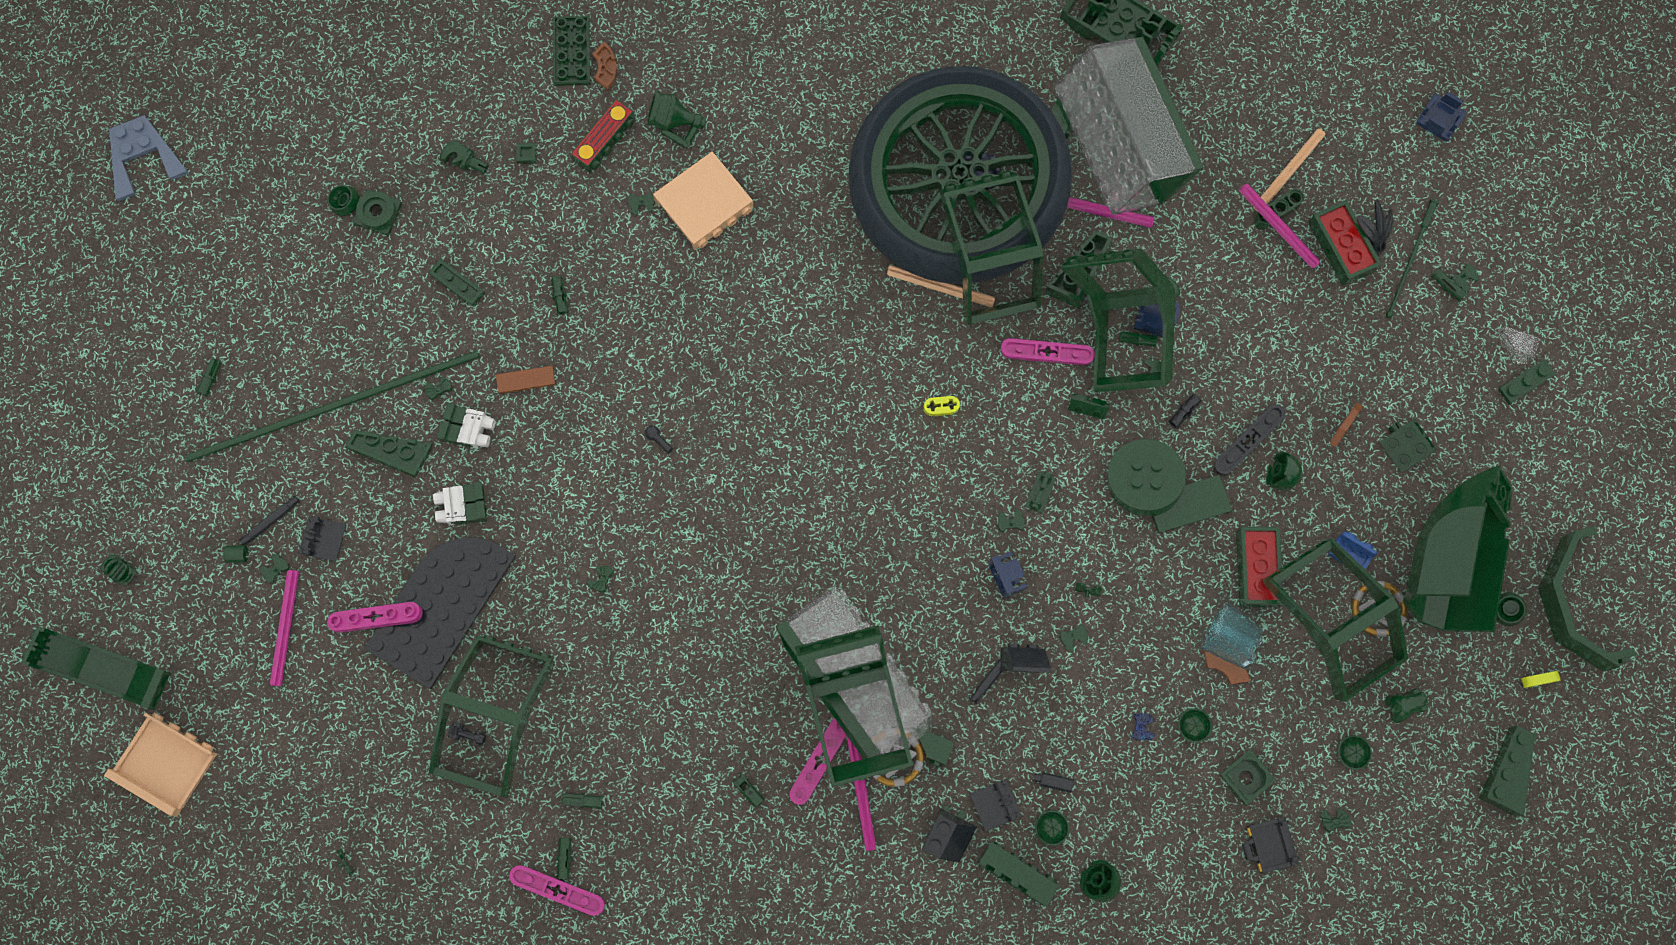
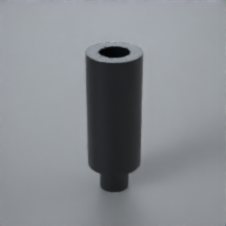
M1042 772V775L1035 773L1033 781L1039 782L1042 787L1067 793L1072 792L1074 779Z

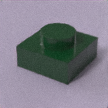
M517 143V163H536L535 143Z

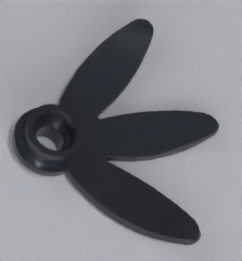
M1376 200L1374 203L1376 228L1370 220L1361 215L1357 217V222L1370 240L1376 254L1380 255L1386 248L1385 241L1392 230L1393 210H1389L1385 223L1383 209L1380 202Z

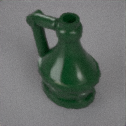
M655 91L648 114L647 125L661 129L662 135L683 148H688L698 128H704L706 118L702 117L701 114L689 112L676 97V94H661V92ZM682 125L692 126L685 139L670 130Z

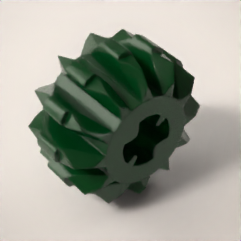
M111 554L106 558L100 567L105 575L122 586H126L131 582L136 574V569L115 554Z

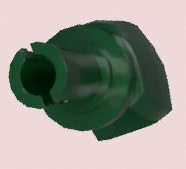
M456 141L447 143L439 158L442 163L446 164L452 156L458 155L452 161V164L455 167L461 165V169L464 171L472 168L485 174V169L489 167L488 163L475 158L473 150Z

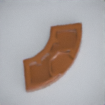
M603 42L592 54L598 64L594 80L608 91L615 81L617 64L613 51Z
M1359 403L1355 404L1330 441L1332 446L1337 447L1364 406Z
M1216 648L1203 649L1207 669H1216L1222 672L1227 677L1230 685L1250 682L1245 667L1235 656Z

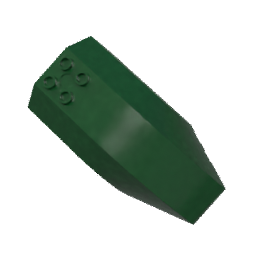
M1501 466L1487 469L1455 488L1439 503L1424 524L1416 543L1410 576L1407 577V591L1403 596L1404 604L1418 622L1442 631H1495L1510 539H1506V528H1510L1511 523L1507 517V511L1511 510L1512 485Z

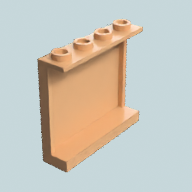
M710 152L653 194L654 201L666 211L691 242L694 250L698 247L703 248L707 245L709 239L713 236L714 238L718 237L724 228L733 226L739 217L748 215L753 208V200L713 152Z
M155 712L153 714L144 713V716L147 717L114 769H108L104 776L168 815L177 817L217 753L212 751L214 747L206 742L200 744L197 742L195 735L186 732V734L180 732L181 727L172 722L169 724L163 722V716Z

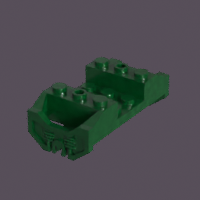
M1068 0L1060 16V19L1065 21L1074 32L1090 40L1094 35L1119 52H1122L1134 38L1138 37L1144 38L1149 49L1161 31H1163L1168 36L1159 47V51L1153 59L1157 67L1172 44L1180 36L1184 27L1182 24L1173 22L1139 0H1090L1088 7L1078 20L1070 15L1078 0Z

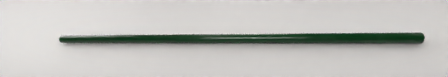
M476 350L185 455L187 462L199 459L479 358L478 351Z

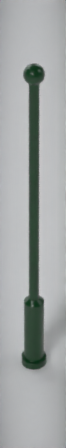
M1430 199L1428 209L1421 224L1422 229L1390 310L1386 312L1387 318L1393 317L1394 307L1425 229L1429 227L1436 206L1439 204V201L1436 199Z

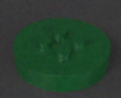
M1152 439L1134 440L1119 448L1109 463L1107 473L1108 489L1115 502L1126 511L1142 516L1157 515L1173 507L1182 495L1186 479L1185 467L1177 452L1167 444Z

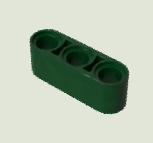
M1293 189L1268 204V206L1280 219H1283L1300 207L1304 200V194L1298 189ZM1290 198H1294L1297 203L1292 202ZM1275 207L1280 208L1282 212H1278ZM1258 212L1254 218L1255 227L1260 230L1267 229L1271 225L1268 221H1262L1260 217L1263 216Z

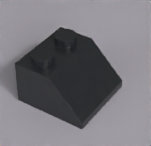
M1008 643V647H1001L1000 671L1051 673V666L1045 649H1038V645L1026 644V648H1020V644Z
M941 808L923 844L922 850L939 859L960 862L977 826Z

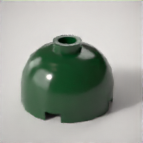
M1284 451L1277 453L1273 457L1275 460L1273 468L1269 464L1266 483L1270 485L1269 487L1276 490H1291L1303 478L1301 463L1289 453Z
M1104 860L1093 861L1090 863L1091 866L1087 870L1084 869L1081 874L1080 888L1093 901L1102 903L1111 901L1120 892L1122 886L1121 875L1109 862Z

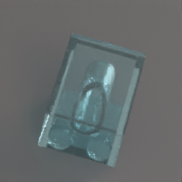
M1226 602L1214 616L1201 649L1245 669L1255 661L1257 654L1254 652L1262 643L1263 638L1260 636L1263 629Z

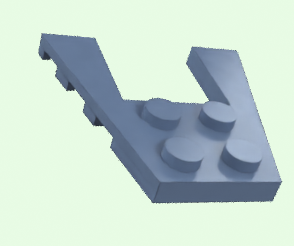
M145 115L109 129L115 198L118 202L136 195L124 163L157 149L170 180L189 174Z

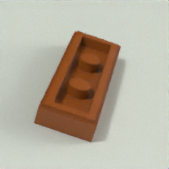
M553 366L496 375L499 394L556 385Z

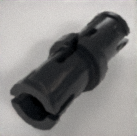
M1192 394L1183 405L1178 407L1176 414L1168 421L1169 424L1178 429L1186 418H1190L1194 409L1202 402L1201 398L1196 394Z

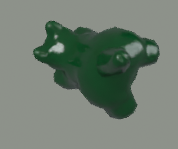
M1417 688L1412 689L1405 695H1389L1385 698V704L1391 707L1390 712L1393 713L1391 719L1395 723H1402L1413 713L1425 712L1429 702L1425 693Z

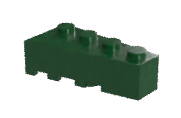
M1095 230L1073 256L1108 252L1112 247L1113 237ZM1102 265L1083 268L1095 280ZM1062 269L1046 285L1047 295L1080 309L1087 296Z
M1519 726L1509 727L1479 799L1515 817L1524 816L1535 734Z
M997 842L988 843L976 864L1042 906L1048 907L1059 885L1055 884L1057 880L1048 874L1043 876L1038 872L1039 869L1030 863L1026 865L1021 861V857L1012 852L1009 854Z

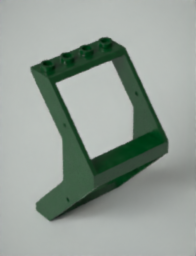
M1011 171L1000 172L999 176L986 175L982 176L981 180L978 181L969 179L963 181L961 185L947 184L944 186V189H939L955 239L963 279L964 321L970 325L1041 308L1044 257L1042 244L1018 175L1013 172L1011 173ZM1012 182L1026 223L1029 243L968 257L949 196ZM1032 259L1031 298L972 311V273Z
M1142 248L1125 249L1116 252L1108 251L1100 254L1092 253L1067 258V261L1061 266L1062 270L1087 295L1096 329L1094 391L1106 392L1167 386L1173 374L1176 301L1173 284ZM1131 261L1153 287L1105 292L1083 267ZM1158 304L1163 321L1161 372L1105 377L1109 309Z
M1333 538L1324 539L1262 580L1265 586L1308 631L1326 661L1333 696L1336 700L1344 702L1351 700L1355 694L1369 688L1371 683L1386 676V673L1400 667L1408 659L1400 609L1397 602ZM1327 551H1330L1366 586L1375 602L1326 634L1278 584ZM1385 617L1393 657L1346 688L1337 648Z
M876 625L795 646L831 786H843L849 782L862 781L868 777L885 775L891 771L904 770L913 766L879 626ZM878 644L879 660L808 677L805 662ZM886 679L904 749L831 767L814 698Z
M484 635V638L477 636L443 692L439 706L429 773L508 798L520 740L532 706L555 662L548 654L540 652L537 655L532 653L533 650L526 647L518 649L514 647L513 643L507 641L499 643L495 641L496 638ZM483 644L545 663L519 713L457 694L462 679ZM452 706L514 726L502 788L439 768L447 719Z

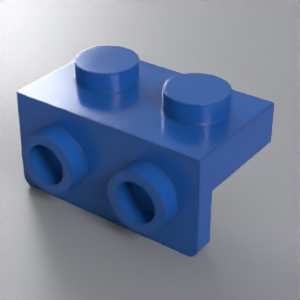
M1343 532L1336 539V542L1365 570L1372 558L1377 554L1372 545L1365 542L1362 543L1350 532ZM1329 551V553H1328L1327 555L1331 556L1332 558H1334V559H1336L1337 561H1339L1340 563H1342L1337 557H1335V556Z

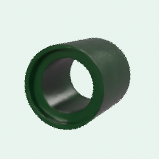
M225 546L223 551L225 563H246L248 557H246V553H248L247 546Z

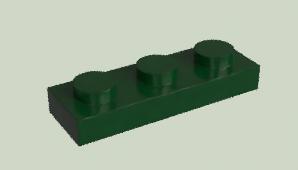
M439 259L428 272L430 276L472 307L485 294L484 290L442 259Z
M1544 359L1500 387L1498 391L1510 405L1556 375V373Z

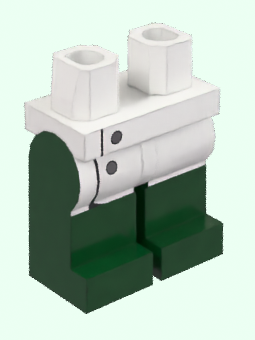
M447 402L443 415L444 421H441L437 438L442 442L476 449L479 446L489 447L491 437L483 435L484 428L493 430L496 421L484 412L467 409Z
M475 482L465 486L443 488L442 492L433 494L434 504H444L445 510L435 511L437 523H447L450 526L487 521L484 485L482 482Z

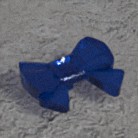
M1144 713L1134 714L1136 730L1132 734V738L1139 741L1152 740L1155 734L1146 731V724L1154 722V718Z

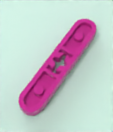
M1011 338L1004 340L1000 348L1001 354L1005 358L1085 366L1091 364L1095 357V352L1090 346ZM1046 348H1049V351L1055 353H1050L1049 356H1046V353H1038V351H1045Z
M414 602L339 611L329 616L327 625L334 632L341 633L409 624L420 620L423 612L422 608ZM375 614H377L378 616H382L375 618V621H373L372 619H368L374 617Z
M835 718L824 733L830 762L846 737V734ZM821 742L818 743L791 788L790 799L794 804L802 805L808 801L827 769L825 762V764H820L814 770L817 762L815 757H820L823 753Z
M519 865L510 871L509 878L514 885L586 914L596 916L601 914L605 908V902L599 895L536 870ZM560 885V889L563 892H567V895L557 894V896H554V891L547 887H557Z

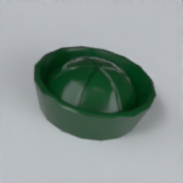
M347 185L334 187L328 195V203L332 212L339 216H346L352 213L359 201L358 191L354 187Z
M1506 592L1501 594L1497 621L1505 626L1518 625L1527 614L1525 601L1515 593Z
M1190 708L1181 714L1178 721V730L1187 741L1200 743L1210 736L1212 721L1205 711L1198 708Z
M1351 735L1340 742L1338 756L1344 766L1349 769L1359 770L1366 767L1371 761L1372 749L1368 741L1363 737Z
M1054 810L1040 814L1035 823V833L1038 839L1050 846L1063 843L1070 831L1069 822L1066 817Z

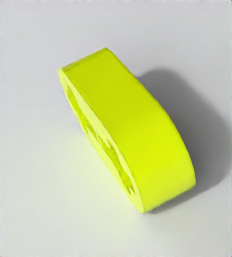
M954 396L929 398L924 403V412L929 416L952 415L958 412L960 402ZM949 401L956 404L953 410H950L949 406L943 407V405H948ZM930 403H933L934 406H940L936 407L935 411H931L930 408H927L928 406H930Z
M1558 671L1521 678L1523 688L1561 681Z

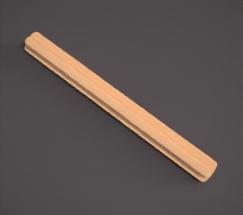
M1317 129L1264 192L1261 198L1267 205L1325 136L1324 131Z
M890 265L887 275L963 299V287L927 280L894 265ZM972 290V302L988 307L993 306L995 297Z

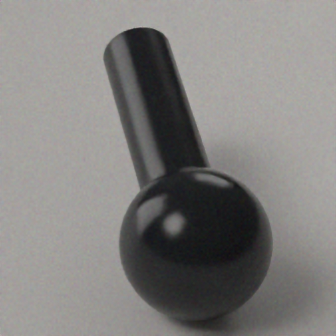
M650 425L645 429L647 439L655 440L667 454L673 451V448L660 436V430L657 426Z

